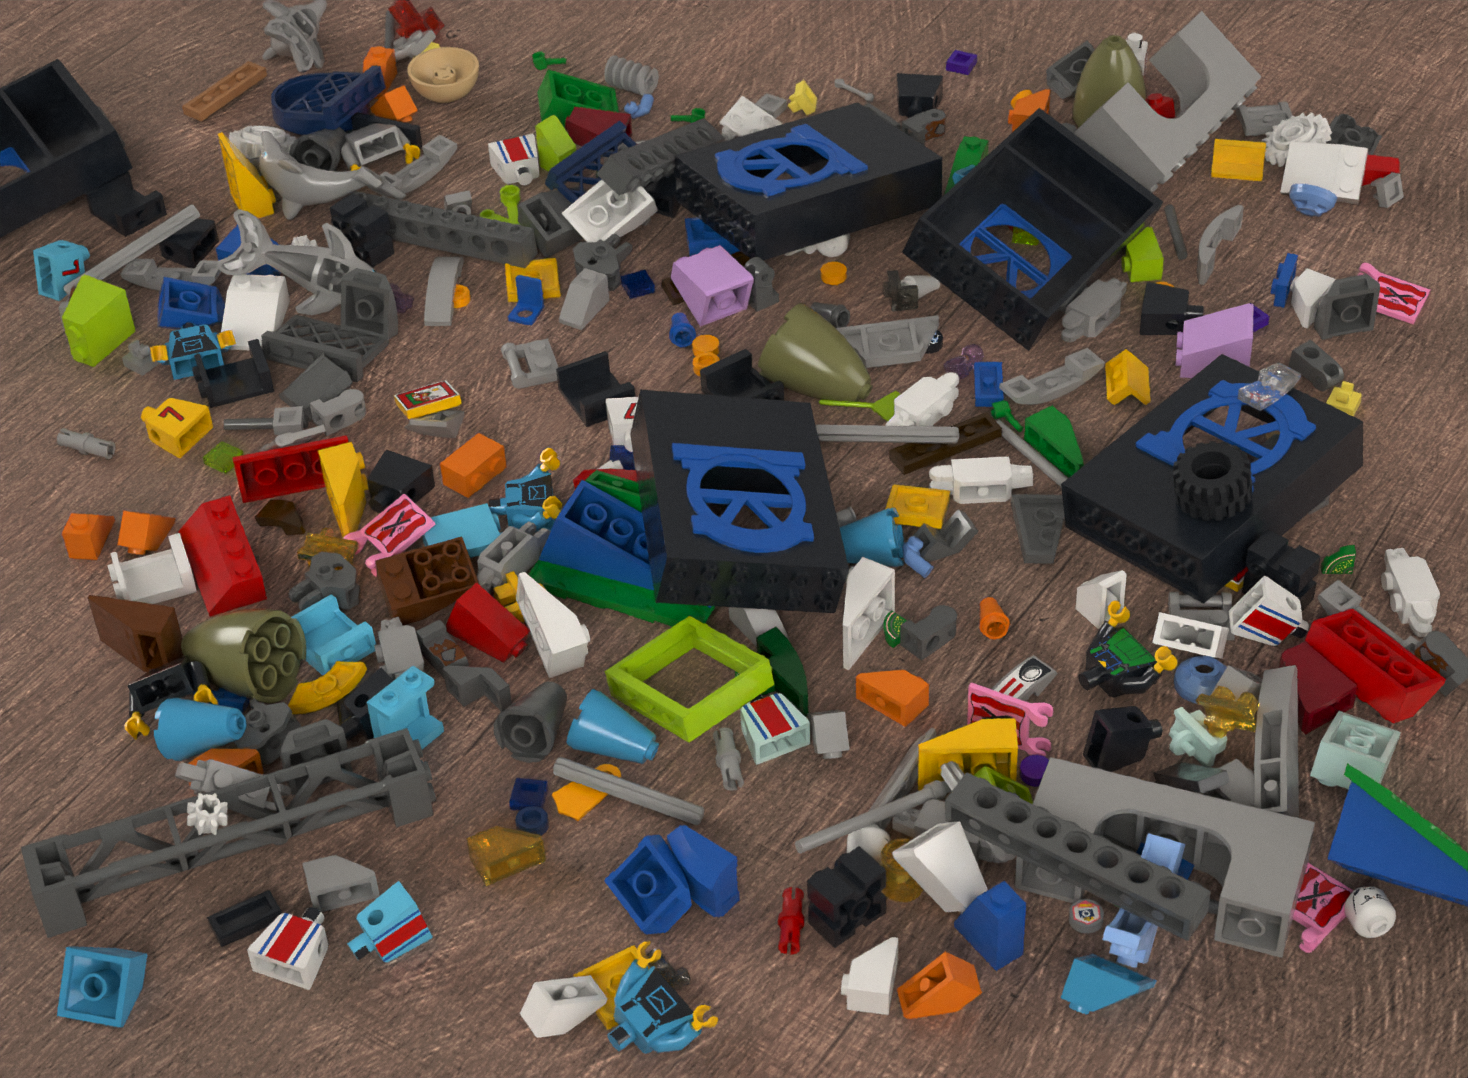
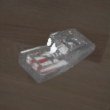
M1279 362L1260 370L1258 381L1240 388L1237 399L1261 411L1289 392L1301 379V373Z

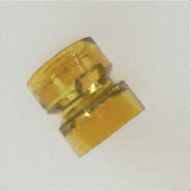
M899 838L892 840L881 851V866L886 869V888L882 891L889 899L896 902L915 900L924 890L894 859L892 854L893 851L911 841L910 839Z

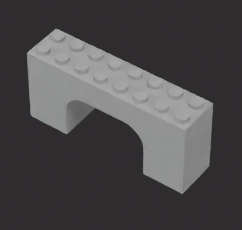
M1202 11L1149 59L1174 87L1179 96L1180 111L1174 119H1168L1156 113L1137 91L1127 83L1074 132L1081 140L1152 193L1159 187L1156 183L1163 185L1174 175L1171 171H1177L1186 162L1184 159H1188L1198 150L1196 146H1201L1210 137L1209 133L1215 132L1222 125L1221 121L1224 122L1234 113L1232 109H1237L1246 100L1243 96L1247 98L1257 89L1255 83L1261 78V75Z
M1050 757L1033 805L1043 807L1051 814L1066 821H1072L1080 828L1094 835L1103 836V834H1106L1134 849H1138L1140 843L1146 842L1148 833L1186 844L1182 859L1194 864L1193 869L1213 876L1223 887L1219 900L1214 940L1280 958L1283 957L1308 865L1315 822ZM1016 856L1015 888L1070 903L1083 898L1084 889Z

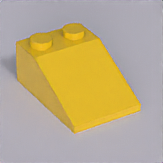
M223 132L218 133L230 195L238 210L248 211L257 218L274 214L272 204L276 203L273 190L271 188L268 189L265 178L259 175L255 166Z
M352 442L318 450L326 493L342 538L349 533L357 531L366 505L364 491L369 490L365 473L361 474L360 471L365 468L361 452H355Z
M982 719L918 744V791L922 790L924 785L935 780L944 781L940 773L941 766L950 761L956 762L964 775L966 772L974 775L981 768L987 766L1016 781L1018 757L1016 719Z

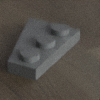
M1012 494L1010 503L1024 563L1053 564L1064 521L1062 495Z

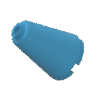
M887 508L839 527L848 563L857 564L864 557L884 566H904V562L900 559L904 558L902 550L904 537L902 526L895 525L894 517H899L896 508Z
M592 689L579 707L582 712L578 720L573 719L567 736V745L575 750L644 764L647 759L652 761L659 748V743L655 742L656 734L601 691Z
M181 698L166 699L159 705L155 713L154 720L159 719L158 730H154V739L163 757L175 761H183L202 754L209 749H215L240 739L246 730L247 723L246 718L237 708Z

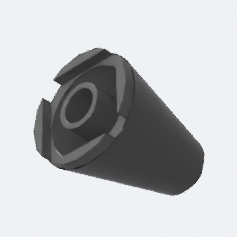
M338 127L336 130L326 128L300 136L291 145L289 155L301 164L322 170L335 171L342 157L341 148L347 142L345 138L346 133Z
M544 682L501 711L494 722V736L498 745L502 749L504 747L509 749L513 753L511 757L527 763L543 760L552 751L567 702L565 690L557 683Z

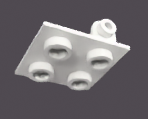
M743 96L740 97L720 121V124L724 126L722 135L726 141L735 138L736 135L740 137L782 124Z

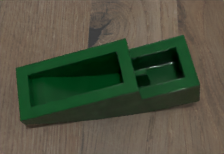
M775 626L756 637L757 653L769 659L770 666H772L775 691L782 694L806 717L807 713H809L808 688L803 665L787 637Z

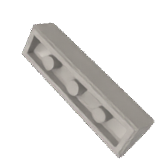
M930 728L913 743L870 810L908 795L918 780V744L936 738V729ZM893 816L874 824H877L880 829L885 830Z

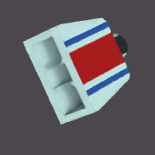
M776 693L765 698L760 694L740 709L742 732L756 765L810 744V722L782 694Z

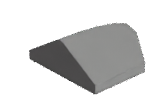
M442 410L417 419L411 418L409 419V424L404 426V428L429 436L456 438L464 418V411Z

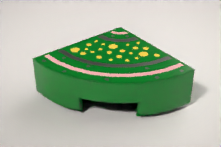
M1355 545L1340 547V551L1331 556H1326L1321 563L1322 574H1352L1356 555Z
M891 610L884 619L883 632L888 645L894 648L900 644L901 624L907 620Z

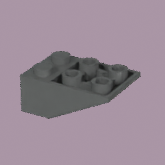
M579 186L569 189L579 191ZM558 190L541 192L518 204V222L521 226L534 229L536 246L545 258L583 239L562 215V212L572 203Z

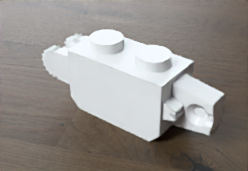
M949 372L937 380L932 377L921 378L894 399V416L886 423V426H933L942 417L947 416L953 408V401L959 395V390L956 388L957 384H959L958 375Z
M1009 457L951 459V465L934 466L933 468L931 467L929 477L932 479L931 483H929V488L949 490L950 495H953V500L959 504L1006 502L1011 498L1012 489L1033 486L1032 467L1010 464Z
M1404 548L1388 549L1385 551L1386 571L1381 575V583L1385 591L1388 590L1392 611L1397 612L1402 624L1409 623L1411 630L1415 633L1414 635L1420 638L1425 637L1428 633L1432 632V625L1430 624L1436 616L1438 599L1440 598L1438 587L1425 559L1418 556L1409 557Z

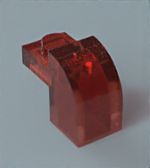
M395 0L388 8L400 25L396 32L401 37L405 36L406 39L419 30L425 32L432 29L434 34L437 35L445 26L432 7L418 13L410 0Z

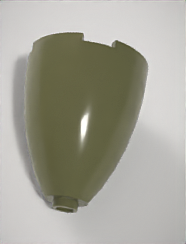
M1111 35L1105 38L1095 48L1081 73L1074 96L1072 118L1077 124V129L1127 83L1144 100L1147 99L1146 87L1139 62L1126 40L1118 35Z
M803 303L795 305L784 317L787 322H784L779 327L775 335L772 333L758 362V367L762 369L759 374L772 382L780 380L784 384V388L816 399L858 402L860 399L865 400L873 386L870 385L871 377L858 353L848 340L820 314Z
M243 609L223 613L197 624L185 634L181 643L184 656H188L190 661H199L204 665L209 682L240 697L243 696L250 700L255 698L257 701L265 703H276L289 695L298 684L295 678L299 671L301 659L306 660V640L303 629L296 618H291L282 610Z

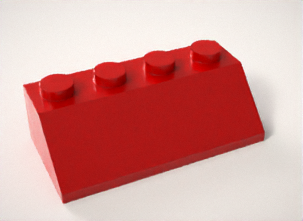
M347 435L232 457L242 502L248 503L325 488L318 450L349 443Z
M231 496L202 503L178 533H180L189 564L209 617L266 600L267 596L262 574Z
M1353 608L1314 620L1305 639L1311 647L1357 685L1356 696L1359 700L1369 704L1380 713L1382 718L1393 724L1413 717L1446 681L1443 676Z

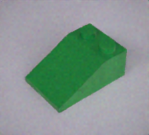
M549 69L537 91L541 121L555 115L563 127H565L567 116H570L574 107L619 112L614 88Z

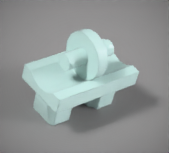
M1183 707L1175 709L1174 715L1176 720L1169 733V736L1172 738L1169 749L1178 756L1184 753L1194 756L1205 767L1213 766L1215 756L1226 748L1227 736L1221 730L1208 733L1206 731L1208 726L1207 717L1200 710L1188 713Z

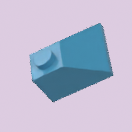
M66 947L57 1016L120 1028L124 1027L143 988L147 953L119 948Z
M1095 954L1074 958L1060 998L1070 1002L1069 1007L1083 1014H1089L1090 1011L1094 1012L1151 989L1155 987L1157 980Z

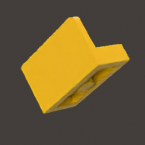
M1215 139L1211 177L1262 181L1266 143Z
M1125 349L1105 363L1107 400L1115 406L1131 394L1144 405L1151 402L1149 370L1143 362Z

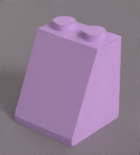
M722 246L712 249L706 248L693 256L678 259L673 263L671 273L673 283L700 327L747 309L754 278Z
M1248 303L1184 321L1183 332H1177L1176 348L1179 349L1176 350L1175 366H1181L1180 377L1193 378L1221 354L1250 366L1254 304Z

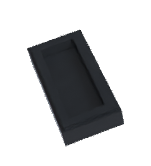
M267 890L207 917V920L222 948L268 927L282 914V911L270 890Z

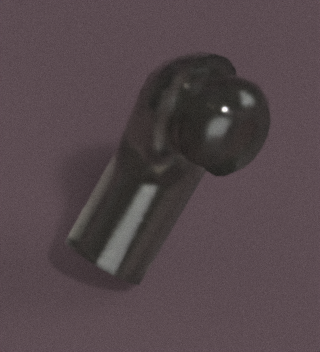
M657 949L651 950L647 957L651 958ZM662 952L658 961L648 963L659 971L674 990H681L682 986H687L691 982L688 970L684 967L675 970Z

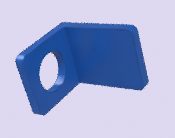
M517 275L515 279L518 303L509 314L508 320L531 326L544 309L542 283L540 279ZM524 310L532 312L528 317L518 316V313Z

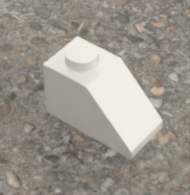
M1308 268L1299 277L1296 276L1293 279L1290 291L1293 292L1291 304L1302 327L1307 329L1315 321L1321 300L1331 284L1336 280Z
M1123 570L1102 574L1077 587L1076 610L1098 630L1104 621L1108 622L1111 618L1108 613V606L1112 601L1117 600L1121 604L1116 614H1119L1124 608L1127 574Z
M891 937L852 960L850 974H843L841 995H847V1010L889 1015L898 964V938Z
M591 975L534 982L520 1015L537 1038L566 1034L604 1006L608 998Z

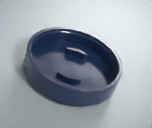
M331 73L301 75L278 85L271 95L272 114L275 123L284 130L300 135L326 129L325 121L284 119L282 112ZM369 102L358 113L369 115ZM351 117L339 128L345 132L353 129Z

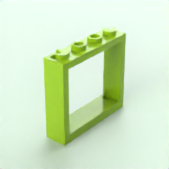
M691 616L680 621L605 671L612 697L688 743L774 685L772 666H770L769 659ZM693 648L740 673V675L689 709L643 682Z

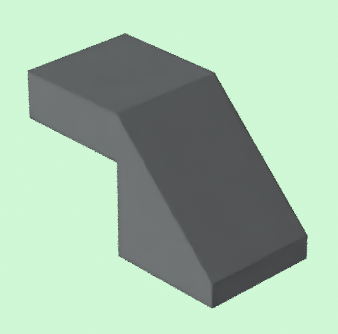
M958 509L943 525L942 529L937 530L924 523L913 536L923 542V547L919 550L920 556L929 563L959 553L979 531L967 514Z
M450 665L443 668L447 691L464 707L483 695L500 711H503L512 704L509 684L492 668Z

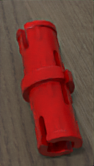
M789 887L782 893V912L778 915V926L781 928L778 950L783 954H787V945L791 943L790 955H794L800 951V930L804 927L805 917L802 914L804 892L796 888L795 899H792V887Z

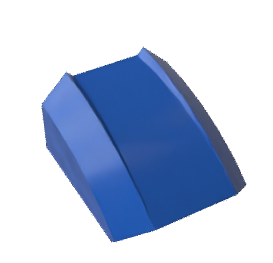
M699 218L684 219L689 257L700 253L706 248L712 249L717 246H722L730 255L740 251Z
M164 277L157 306V327L181 329L182 325L187 322H192L196 326L221 324L223 322L225 303L219 289L216 286Z
M680 825L667 835V845L683 870L689 886L691 899L713 917H723L740 900L737 884V857L686 825Z
M661 835L645 836L630 856L604 880L645 934L666 933L692 906L689 886L683 870Z

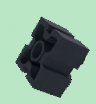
M351 193L330 207L332 226L340 229L350 241L356 257L371 267H375L394 254L392 237L387 235V231L390 229L387 211L374 204L370 207L367 206V200L354 193Z
M1267 530L1247 550L1245 567L1249 571L1244 575L1242 593L1246 594L1263 576H1266L1300 600L1301 611H1303L1314 600L1316 582L1312 579L1318 574L1321 556L1300 545L1294 549L1288 546V539Z
M858 846L851 852L842 854L836 860L832 870L826 867L815 872L807 880V898L810 900L808 924L829 944L836 948L855 935L857 927L862 924L867 927L886 914V895L881 892L886 888V869Z

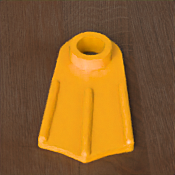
M603 764L595 768L621 778L620 770L614 765ZM573 781L552 793L558 813L569 816L576 821L583 818L608 795Z

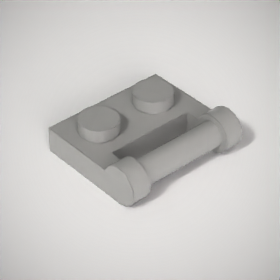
M432 29L425 32L421 30L416 31L407 39L405 36L397 39L393 43L394 47L392 48L394 49L395 60L399 61L407 57L414 58L421 54L436 38Z
M1278 102V105L1252 107L1240 105L1236 109L1237 120H1240L1245 136H1259L1266 132H1273L1272 126H1277L1281 123V120H1287L1293 116L1287 102Z
M548 339L535 340L520 345L506 343L501 347L502 356L507 360L512 373L511 381L515 388L521 389L557 381L556 369L559 367ZM519 358H525L530 373L522 371L518 361Z
M1169 592L1168 606L1170 615L1229 628L1227 640L1235 639V635L1231 633L1229 610L1232 608L1231 592H1221V595H1214L1204 604L1189 595ZM1180 607H1221V610H1180Z

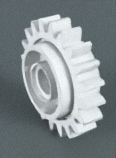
M1301 113L1300 116H1291L1287 120H1281L1279 125L1272 126L1273 132H1266L1267 138L1261 140L1266 143L1265 159L1267 162L1270 161L1271 165L1278 163V166L1282 167L1287 160L1290 142L1326 144L1327 141L1331 140L1330 134H1332L1327 119L1322 118L1321 114L1314 116L1313 113H1310L1308 116H1305L1304 113Z
M247 126L240 129V131L234 130V133L230 132L229 140L245 157L252 159L260 157L263 148L261 133L263 131H269L288 153L296 137L290 136V134H286L285 131L275 127Z

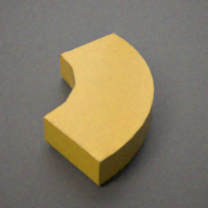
M336 661L331 670L325 675L311 682L299 683L288 707L292 710V714H305L321 710L336 703L357 686L365 675L367 667L364 662Z

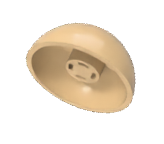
M440 47L427 50L414 57L409 63L407 71L411 84L420 95L433 102L449 103L463 98L472 90L479 74V61L473 53L465 49Z

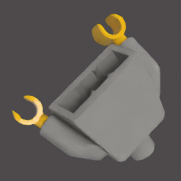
M375 123L346 134L347 142L341 148V155L348 170L351 171L359 170L361 168L359 167L360 165L399 150H405V162L407 164L413 162V157L416 159L420 157L419 147L410 145L411 142L396 125Z

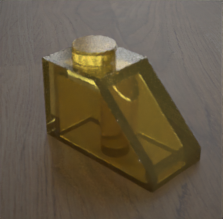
M495 826L466 838L470 861L485 886H489L546 861L544 842L541 835Z

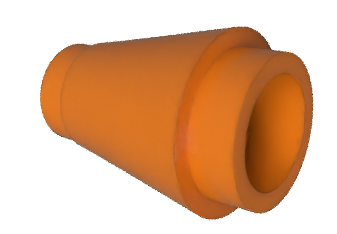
M992 597L984 598L979 605L980 631L989 639H1000L1006 635L1010 621L996 599Z

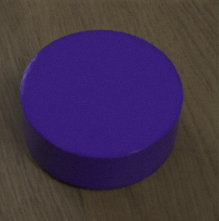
M1041 755L1025 757L1020 764L1021 780L1027 785L1039 787L1049 759Z

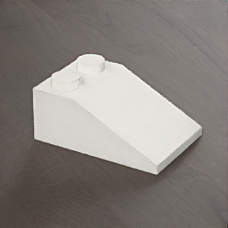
M1290 142L1280 193L1290 194V188L1293 184H1309L1333 192L1337 196L1338 202L1358 204L1368 148L1340 144Z
M600 180L565 209L562 215L586 242H597L599 239L605 241L612 234H616L619 237L639 227L658 210L654 199L644 188L638 187L632 193L627 192L619 196L603 180Z
M233 275L227 290L221 332L232 330L236 344L232 345L229 350H249L248 341L255 339L259 340L262 348L261 335L266 331L276 332L281 327L290 303L285 276Z
M864 557L861 558L855 567L852 566L849 569L845 580L847 585L843 617V668L847 670L853 666L881 631L886 615L891 610L895 612V570Z
M525 572L519 573L516 601L549 678L584 667L585 656L588 654L587 645L590 642V635L585 624L580 625L577 616L528 574Z

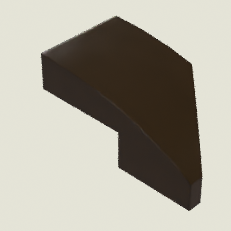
M270 499L254 517L259 526H281L286 535H304L306 532L302 525L303 520L296 506L291 501Z

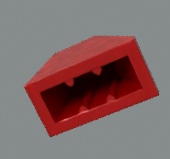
M475 583L456 600L446 623V631L449 634L503 663L512 655L517 658L528 646L525 641L530 630L478 583Z

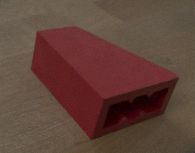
M574 107L570 116L566 118L565 129L568 130L572 141L582 147L620 120L627 127L625 133L631 138V114Z
M1306 641L1286 649L1281 654L1279 668L1293 665L1297 667L1298 724L1305 735L1333 720L1338 711L1345 713L1354 708L1357 685Z

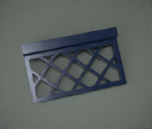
M372 65L364 73L332 72L282 112L284 119L325 121L327 129L336 130L386 88L381 66Z
M619 120L549 170L545 185L551 191L556 188L573 204L586 193L583 191V184L596 185L602 180L597 175L603 164H600L602 157L609 158L610 155L617 153L618 146L622 143L628 148L637 144L625 133L627 127ZM585 169L596 170V178L583 177V171ZM567 182L579 183V191L570 190L564 184Z

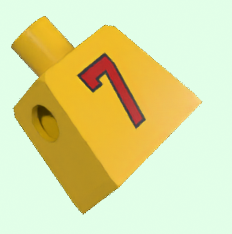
M175 398L167 399L157 409L147 406L141 413V420L146 424L151 442L178 458L183 457L213 428L208 406Z

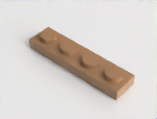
M250 61L246 62L182 106L183 113L199 121L207 119L211 114L267 76L266 68Z

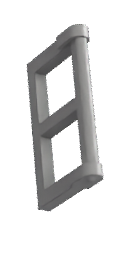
M324 424L296 433L288 432L278 435L274 441L262 446L261 452L310 442L326 432Z

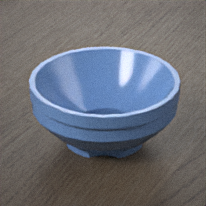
M1293 184L1290 188L1289 197L1297 211L1306 216L1320 217L1321 214L1334 208L1337 201V196L1333 192L1318 186Z
M1210 656L1188 658L1180 663L1176 669L1174 688L1182 698L1189 702L1201 705L1214 704L1216 702L1211 700L1209 696L1227 667L1219 660ZM1199 665H1207L1211 667L1213 671L1210 673H1201L1196 670V667Z

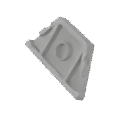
M939 316L836 329L855 349L866 368L907 364L921 361L935 332L939 328Z

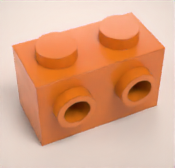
M480 433L476 434L440 463L443 485L467 498L482 489L485 484L507 467L504 446Z

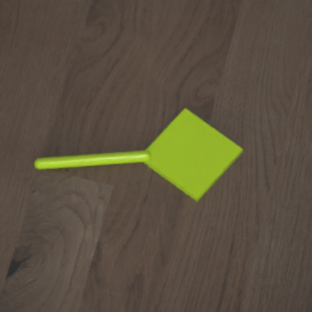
M894 391L874 403L821 399L819 404L870 408L888 422L894 416V399L901 394L898 391Z

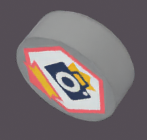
M1078 900L1070 907L1069 923L1074 930L1080 933H1094L1102 927L1103 909L1093 900Z

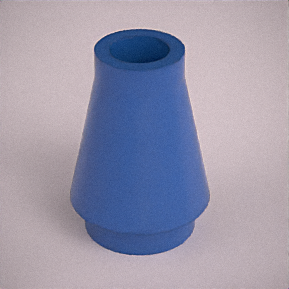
M676 313L671 319L669 338L676 346L687 347L695 339L696 331L684 313Z

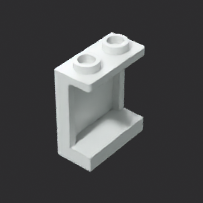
M180 533L168 536L171 545L169 550L125 562H119L116 552L110 553L113 564L107 566L112 582H119L113 584L117 599L155 604L197 592Z

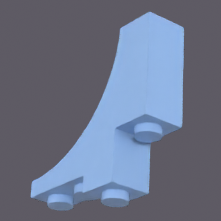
M1148 833L1141 857L1158 866L1167 867L1177 874L1186 844ZM1120 908L1114 920L1106 926L1102 940L1111 942L1109 953L1118 956L1116 962L1137 968L1138 962L1148 963L1158 926Z

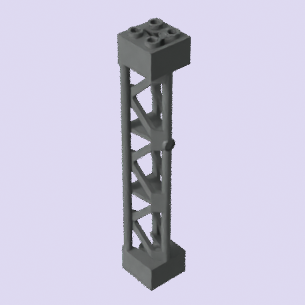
M408 728L370 739L360 746L204 793L202 795H213L216 793L220 803L227 802V809L257 819L248 823L244 821L218 829L216 835L209 834L203 836L204 833L198 835V830L194 826L181 843L173 816L186 813L188 802L196 803L197 795L71 835L62 834L21 847L32 895L47 937L50 938L87 926L82 906L84 902L268 844L283 845L291 837L389 807L396 827L434 816L431 803L436 801V796L431 782H427L432 780V774L428 762L420 760L423 757L419 740H412ZM373 755L379 782L342 769L340 765ZM308 775L307 781L285 809L277 784ZM325 777H331L356 787V789L350 790L349 788L320 797L318 801L305 804ZM270 787L277 813L242 801L238 796ZM342 805H345V806H346V807L339 808V809H336V810H333V811L328 812V811H329L330 809H332V808L339 807V806H342ZM167 818L175 845L136 832L134 828ZM240 837H241V838H244V839H241V840H237V841H234V842L225 844L227 841H230V840H233V839H236V838H240ZM102 839L101 844L78 876H74L66 849ZM119 841H125L154 851L145 855L138 854L109 863V866L99 869ZM134 870H138V871H139V872H135V873H132V874H129V875L120 877L122 874H125V873H128V872H131V871H134Z

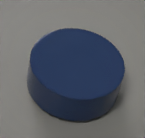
M528 806L521 809L516 815L517 831L525 838L540 837L549 828L547 812L541 807Z

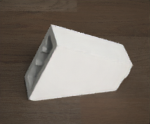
M1159 612L1152 643L1214 658H1222L1229 628Z
M960 821L937 824L892 852L894 859L945 912L960 911L962 914L977 896L988 891Z

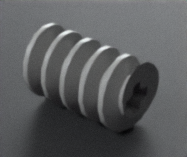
M612 55L606 63L604 76L606 83L610 86L643 96L645 94H652L658 84L659 74L656 68L651 70L648 65L643 66L641 63H634L632 60L627 61L625 58H619L616 55Z

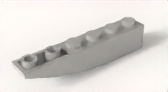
M1296 665L1264 670L1257 710L1254 755V807L1292 817H1299L1298 687Z

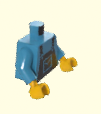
M187 322L182 325L180 330L170 333L169 342L165 343V345L150 347L152 362L157 361L162 365L170 364L173 378L176 380L194 376L192 367L197 366L195 354L200 353L205 370L224 365L221 353H226L232 345L236 344L232 330L217 333L212 332L208 325L196 326L192 322Z
M546 448L540 454V461L543 464H538L528 475L505 483V498L489 499L491 514L496 513L497 516L507 515L508 527L513 526L520 529L525 523L532 522L536 525L537 530L535 532L540 531L542 528L551 531L563 505L553 495L551 473L548 472L549 469L553 471L560 466L557 453L552 448Z
M651 941L642 942L638 946L637 955L639 960H633L621 978L614 998L616 1006L614 1019L619 1026L608 1033L607 1037L617 1051L623 1050L632 1042L645 1054L653 1050L658 1053L680 1051L701 1034L702 1027L712 1028L718 1022V1018L715 1016L710 1017L704 1022L703 1015L711 1008L710 1006L700 1005L693 1011L654 966L650 969L648 968V963L658 961L662 955L661 950L657 949L651 958L646 956L645 950Z

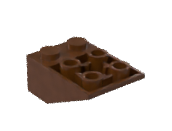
M462 536L375 560L377 579L390 618L399 617L402 625L424 620L456 602L475 583L479 584Z
M95 595L88 596L100 641L143 672H148L183 656L181 648L183 638L174 607Z

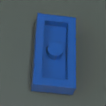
M1287 253L1285 262L1278 265L1277 275L1273 279L1271 294L1275 295L1274 306L1285 307L1292 281L1296 275L1298 255Z
M974 362L975 407H993L992 403L1004 400L1003 391L999 389L1000 383H1003L1002 362Z

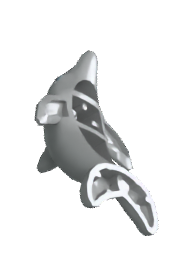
M275 0L265 1L263 8L276 17V19L269 21L264 27V34L270 36L271 47L264 52L263 59L268 60L276 54L293 57L298 72L302 73L309 70L313 63L316 68H322L325 60L322 49L317 41L320 19L327 7V1L316 0L307 5H295L292 7H286Z
M269 131L261 133L263 148L258 161L260 172L268 184L283 197L282 210L288 220H293L303 206L330 203L364 186L371 187L397 200H402L407 196L392 183L364 166H361L359 170L339 172L322 170L301 164L289 155Z
M240 209L234 212V219L240 230L241 246L229 257L219 260L217 264L221 272L236 276L250 273L265 264L272 266L313 293L312 296L295 307L297 313L307 315L329 312L341 304V279L348 272L359 268L378 273L373 267L356 257L350 241L340 229L329 223L322 225L329 248L275 245L272 243L261 221L252 213Z

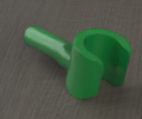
M543 52L532 54L534 66L538 70H544L551 64H566V58H545Z
M694 108L691 115H671V121L693 123L705 118V110Z
M1006 400L992 403L994 409L991 410V415L993 419L996 420L1004 417L1018 432L1024 429L1011 414L1010 405Z

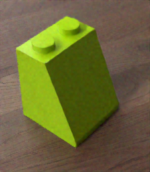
M84 274L74 290L62 320L73 359L95 367L136 330L125 289Z

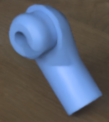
M645 94L639 105L631 101L630 105L629 103L625 105L624 110L627 114H631L632 119L644 116L650 112L654 98L650 94Z
M911 536L908 542H904L902 546L904 561L918 574L926 578L934 566L920 556L919 550L923 547V542L919 538Z

